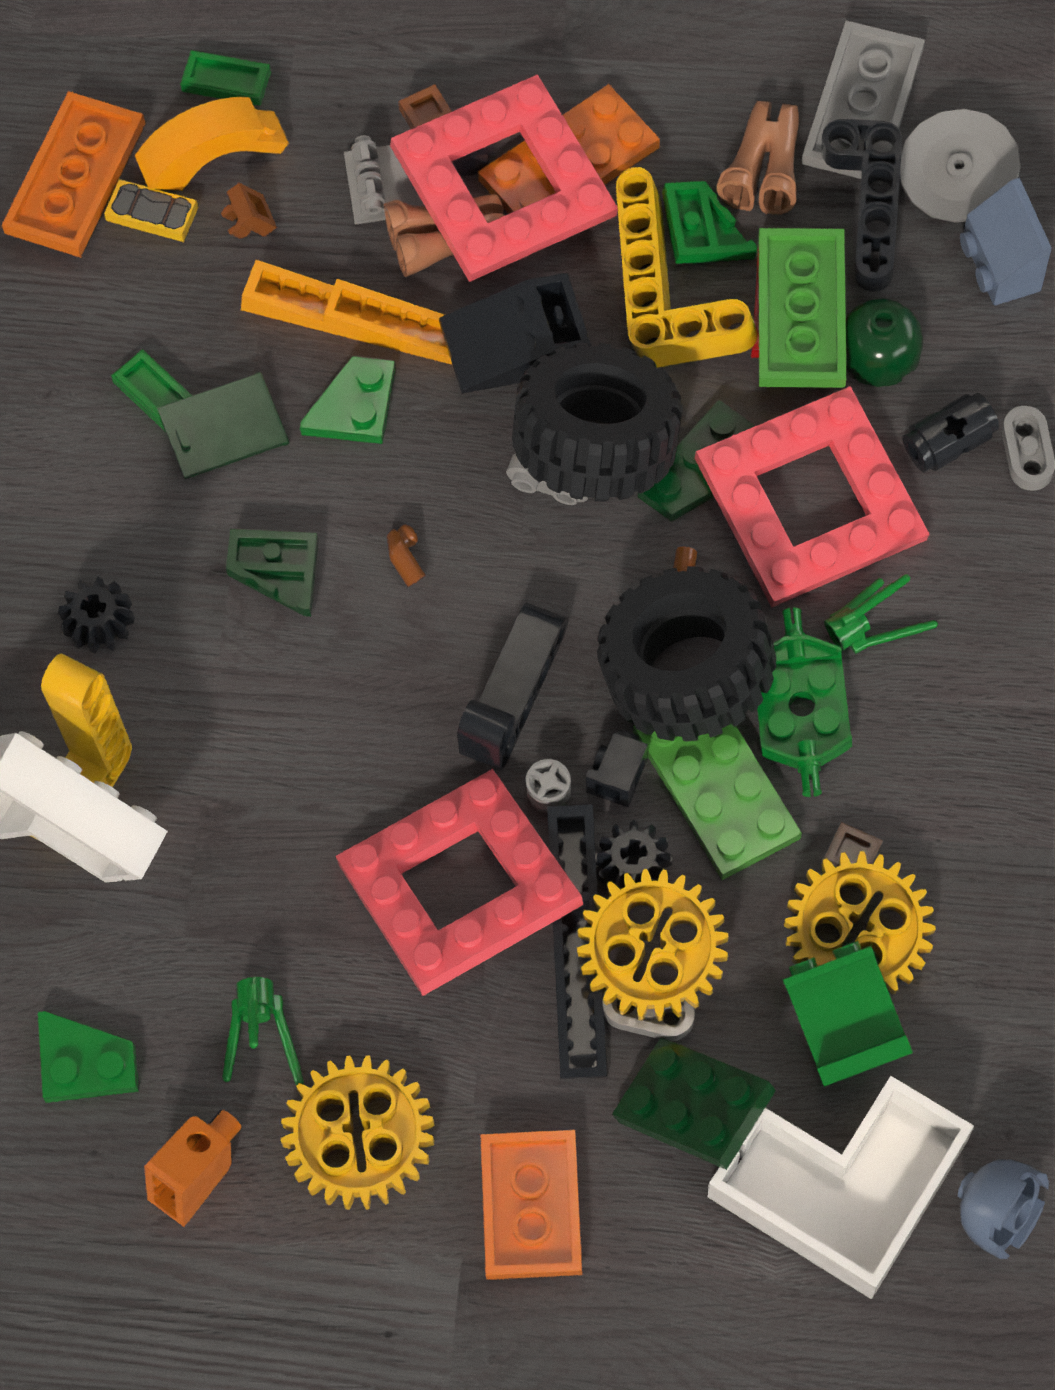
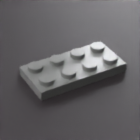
M845 21L802 155L803 165L861 179L862 171L838 170L831 168L825 163L822 158L823 130L828 123L837 119L887 121L900 128L924 50L925 39ZM836 139L830 145L836 150H845L851 146V143L845 139ZM878 141L872 146L878 152H888L893 148L892 144L887 141ZM881 180L875 181L876 183H883Z

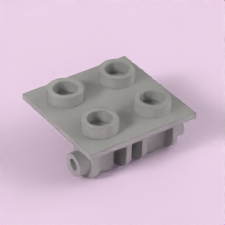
M367 135L355 138V143L351 148L352 151L344 152L355 224L385 220L384 203L393 200H399L410 205L425 206L390 145L376 147V143L371 141V138Z

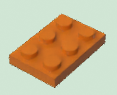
M575 1130L481 1134L486 1279L582 1275Z

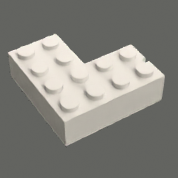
M22 731L18 734L12 733L0 736V839L32 835L105 883L122 881V879L125 881L142 879L168 832L155 823L156 816L142 807L136 805L130 807L117 799L120 794L113 787L100 781L93 783L80 775L82 769L73 761L60 756L54 758L42 750L44 744L36 737Z
M892 1076L888 1079L843 1154L838 1153L765 1108L728 1169L718 1168L709 1183L708 1198L872 1299L969 1140L974 1126Z

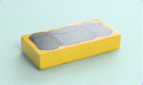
M119 179L104 215L108 222L184 242L198 210V205L194 199Z

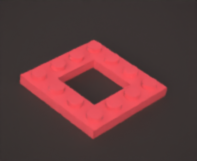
M538 74L391 138V149L469 282L617 215L618 207ZM520 132L556 193L487 223L452 161Z
M851 386L700 449L695 453L694 458L771 607L922 543L930 535ZM830 446L866 516L793 547L757 476Z
M493 769L336 855L340 868L422 996L584 905L581 894ZM478 831L516 887L438 930L403 878L402 873Z

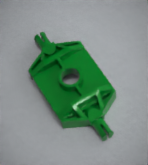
M793 607L794 624L791 621L790 608L782 611L785 635L774 642L776 654V669L772 673L774 680L767 693L761 692L763 701L757 708L763 757L798 769V773H801L802 795L805 797H811L809 780H812L815 797L822 794L819 777L821 766L852 747V734L849 723L842 649L837 645L805 634L802 627L801 609ZM799 698H806L815 706L813 712L807 716H797L790 711L789 707L792 702Z

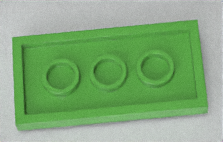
M759 228V387L845 388L844 229Z
M730 724L722 728L723 733L710 738L708 733L699 735L698 741L687 742L683 741V738L675 736L674 741L659 739L655 731L652 735H648L633 726V733L640 737L643 743L648 744L649 760L721 880L738 873L801 839L802 833L736 726L733 727Z

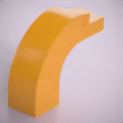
M231 97L198 105L170 119L144 142L135 154V158L148 188L183 191L197 171L208 162L222 155L238 151L281 154L289 142L274 111L256 110L250 97Z

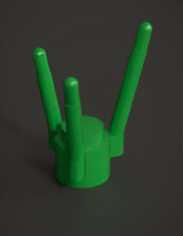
M908 574L901 576L873 595L884 584L882 578L876 579L843 608L831 614L830 618L824 621L825 628L833 643L841 647L842 651L851 647L855 654L870 646L935 629L938 623L936 620H931L865 638V632L869 631L871 627L864 614L910 581Z
M251 977L240 980L236 984L237 998L231 1001L232 1019L224 1060L223 1081L229 1082L232 1077L242 1018L244 1022L248 1023L249 1046L256 1048L258 1047L259 1023L270 1020V1013H272L296 1085L298 1083L304 1084L300 1064L283 1012V997L281 995H274L273 981L268 978Z

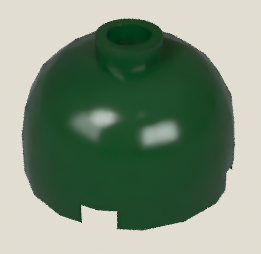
M875 299L858 305L846 316V367L854 374V379L860 383L875 387L891 386L901 382L904 376L908 375L911 371L913 373L918 367L923 348V337L920 323L911 310L897 301Z

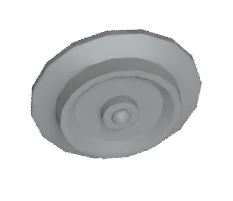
M968 109L939 112L921 122L905 140L901 152V186L912 204L930 217L954 223L966 221L967 214L1008 182L1018 178L1021 169L1018 145L1006 126L986 113Z

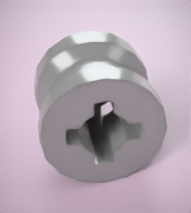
M544 759L530 767L526 775L527 799L531 806L539 812L548 814L547 807L566 806L569 803L571 779L565 765L557 760ZM553 789H556V790H557V792L554 791V792L548 793V794L546 795L547 791H550V790H553Z

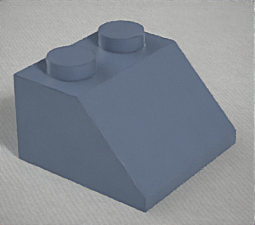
M1016 178L1008 182L967 214L964 233L960 234V243L967 258L972 257L976 265L975 274L978 286L983 293L988 292L993 306L1040 292L1052 249L1020 178Z

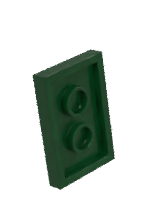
M661 1037L612 1115L620 1124L727 1170L776 1089L768 1080Z

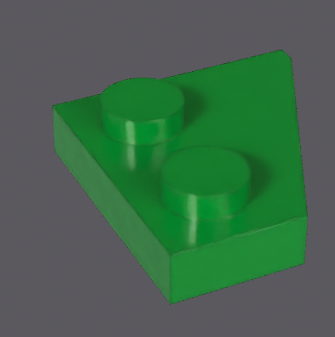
M706 181L664 184L662 196L676 264L753 260L758 251L756 244L752 239L747 242L736 229V219L727 208L718 202L717 195Z
M352 356L302 419L300 424L301 435L383 444L396 370L395 361Z
M46 1011L38 1012L42 1093L46 1103L139 1092L136 1048L132 1041Z

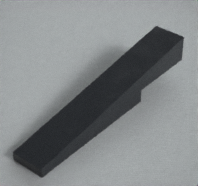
M593 804L547 807L549 850L581 894L584 904L553 922L560 1079L607 1077L603 988L592 992L590 983L597 974L583 975L581 967L590 961L591 958L579 957L577 953L578 947L589 944L588 941L578 937V929L592 927L583 917L584 910L598 912V908L593 901V896L595 894L598 895Z

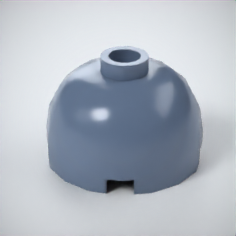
M997 1159L984 1165L976 1173L970 1172L967 1174L959 1187L958 1197L962 1199L960 1204L961 1223L971 1241L997 1258L1007 1259L1010 1257L1004 1250L1010 1245L1019 1249L1034 1229L1042 1213L1045 1202L1037 1198L1040 1186L1046 1189L1049 1187L1047 1174L1030 1165L1011 1159Z

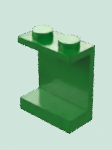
M859 941L832 950L835 960L818 966L814 957L790 966L788 968L791 976L783 979L824 1087L913 1053L875 959L872 946L862 949Z

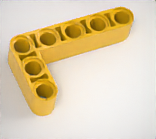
M632 167L625 170L617 179L616 195L627 330L629 340L636 355L641 358L644 355L655 362L656 368L748 351L757 341L758 332L750 310L743 301L727 299L671 309L662 201L653 178L646 169ZM639 192H643V193H642L641 195H639V196H634V195H636V194L639 193ZM642 228H647L643 232L636 233L638 230ZM651 264L649 267L639 270L643 265ZM654 301L651 305L642 307L646 302ZM735 323H742V325H740L736 329H728L731 325ZM700 330L695 336L686 337L690 332ZM651 338H658L654 343L645 344Z
M62 653L58 654L50 662L44 673L41 689L68 747L69 752L65 758L80 766L82 769L80 775L91 782L100 781L113 787L129 761L132 744L106 679L102 673Z

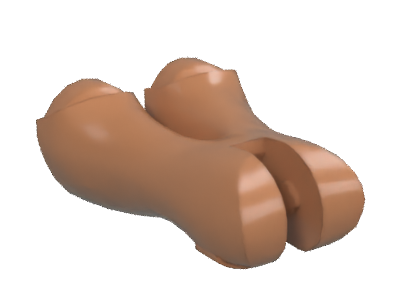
M756 102L749 116L738 153L732 164L722 172L717 184V193L725 204L735 209L747 211L753 209L764 154L770 152L768 167L759 192L760 209L766 214L778 215L787 213L794 207L797 198L794 154L799 127L798 106L782 104L778 120L773 122L770 121L771 102Z
M485 195L473 198L487 223L506 216L502 214L504 209L499 195ZM399 200L384 203V214L389 237L394 251L397 250L398 263L404 277L422 271L432 264L453 255L425 206L410 205Z

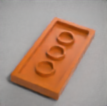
M609 84L562 115L604 185L660 148V138ZM525 140L478 171V178L481 184L491 195H499L502 206L508 214L556 193Z
M68 91L2 223L4 233L81 258L146 124L144 115Z

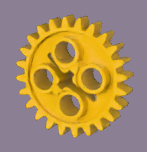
M860 851L856 863H850L846 853H841L839 866L836 868L827 858L823 859L821 864L823 875L809 869L806 877L811 886L797 883L794 889L802 901L789 900L787 904V909L797 914V916L786 918L784 921V927L796 930L795 934L787 937L786 946L800 947V950L792 958L793 964L801 963L814 957L818 966L835 960L832 950L843 946L852 930V922L856 923L859 921L874 894L879 892L883 895V898L869 918L866 925L867 931H861L855 942L859 941L861 948L872 946L873 951L879 957L878 966L886 987L892 995L896 994L898 991L896 978L910 984L914 977L908 967L922 970L925 965V961L917 952L930 953L933 948L930 942L922 939L923 936L934 934L936 926L923 922V919L931 916L934 911L933 907L919 905V902L927 894L926 889L912 892L910 887L916 876L911 874L903 879L898 877L901 866L899 862L895 863L889 870L883 868L884 857L882 854L878 855L873 865L867 864L864 851ZM845 886L858 887L863 893V902L857 905L846 903L840 896V889ZM885 910L896 911L903 919V926L896 930L888 929L882 925L879 914ZM823 923L834 925L840 933V939L834 943L822 942L817 937L815 928Z
M643 869L641 882L635 883L633 878L626 873L624 874V888L619 889L612 882H608L607 887L610 895L608 899L596 894L593 896V901L599 909L598 912L588 910L583 912L584 919L592 927L578 929V937L589 942V944L577 948L578 956L591 958L590 961L581 967L582 974H597L590 983V989L592 992L604 987L607 989L603 997V1003L606 1006L617 998L621 1000V1015L626 1014L631 1006L637 1007L639 1020L643 1021L648 1009H654L658 1021H662L664 1008L671 1007L674 1014L680 1017L681 1002L686 1000L696 1009L699 1007L696 995L698 990L707 995L713 993V988L707 981V978L721 979L723 976V971L714 965V962L727 961L728 952L716 948V946L728 942V933L715 931L714 929L724 923V916H709V913L715 906V900L713 898L702 902L698 900L702 892L700 884L693 887L690 891L685 890V875H681L674 884L668 883L667 870H662L658 881H651L648 870ZM638 905L648 906L654 912L653 918L646 924L634 923L630 920L628 914L632 908ZM666 908H670L673 912L660 935V943L663 950L655 948L652 951L641 981L635 982L633 976L645 957V943L643 940L650 942L653 939L663 911ZM678 924H688L695 929L697 935L688 943H680L674 940L670 933ZM621 946L628 947L634 952L635 957L630 964L617 966L609 959V954L613 949ZM662 965L671 966L675 969L678 976L673 983L660 985L651 977L655 968Z
M368 1055L364 1058L361 1067H355L351 1056H346L345 1069L338 1070L336 1065L330 1060L327 1062L329 1075L322 1077L318 1072L312 1070L310 1073L314 1085L310 1088L298 1083L296 1086L300 1096L303 1098L302 1101L288 1100L286 1103L288 1109L295 1114V1117L282 1118L283 1128L293 1133L282 1137L281 1143L284 1148L295 1150L290 1152L285 1159L288 1166L301 1165L294 1174L298 1183L312 1178L308 1186L310 1195L314 1196L323 1188L326 1189L325 1201L328 1205H331L338 1195L342 1196L346 1210H350L354 1198L360 1197L365 1209H370L371 1196L378 1195L386 1205L389 1203L388 1189L393 1187L397 1192L404 1195L406 1191L402 1179L405 1176L415 1181L420 1179L419 1173L414 1167L415 1163L429 1164V1156L420 1149L421 1147L434 1146L433 1136L422 1132L434 1127L432 1116L421 1115L430 1108L427 1098L414 1100L421 1091L418 1082L404 1087L407 1079L406 1071L401 1069L393 1076H390V1063L388 1060H385L378 1070L373 1069L371 1058ZM353 1092L358 1094L359 1115L364 1129L362 1140L367 1166L365 1172L358 1171L357 1151L352 1136L354 1126L349 1095ZM377 1097L386 1098L391 1102L389 1109L380 1115H373L366 1110L368 1103ZM330 1104H338L344 1108V1112L339 1119L330 1122L320 1118V1113L324 1107ZM381 1143H391L397 1148L395 1155L386 1161L374 1159L372 1151ZM336 1149L347 1151L350 1154L349 1159L343 1166L333 1168L325 1164V1159L331 1151Z

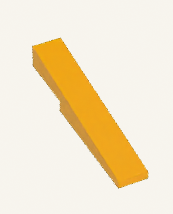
M255 260L242 293V311L452 365L439 323V317L444 316V314L340 279H336L333 286Z

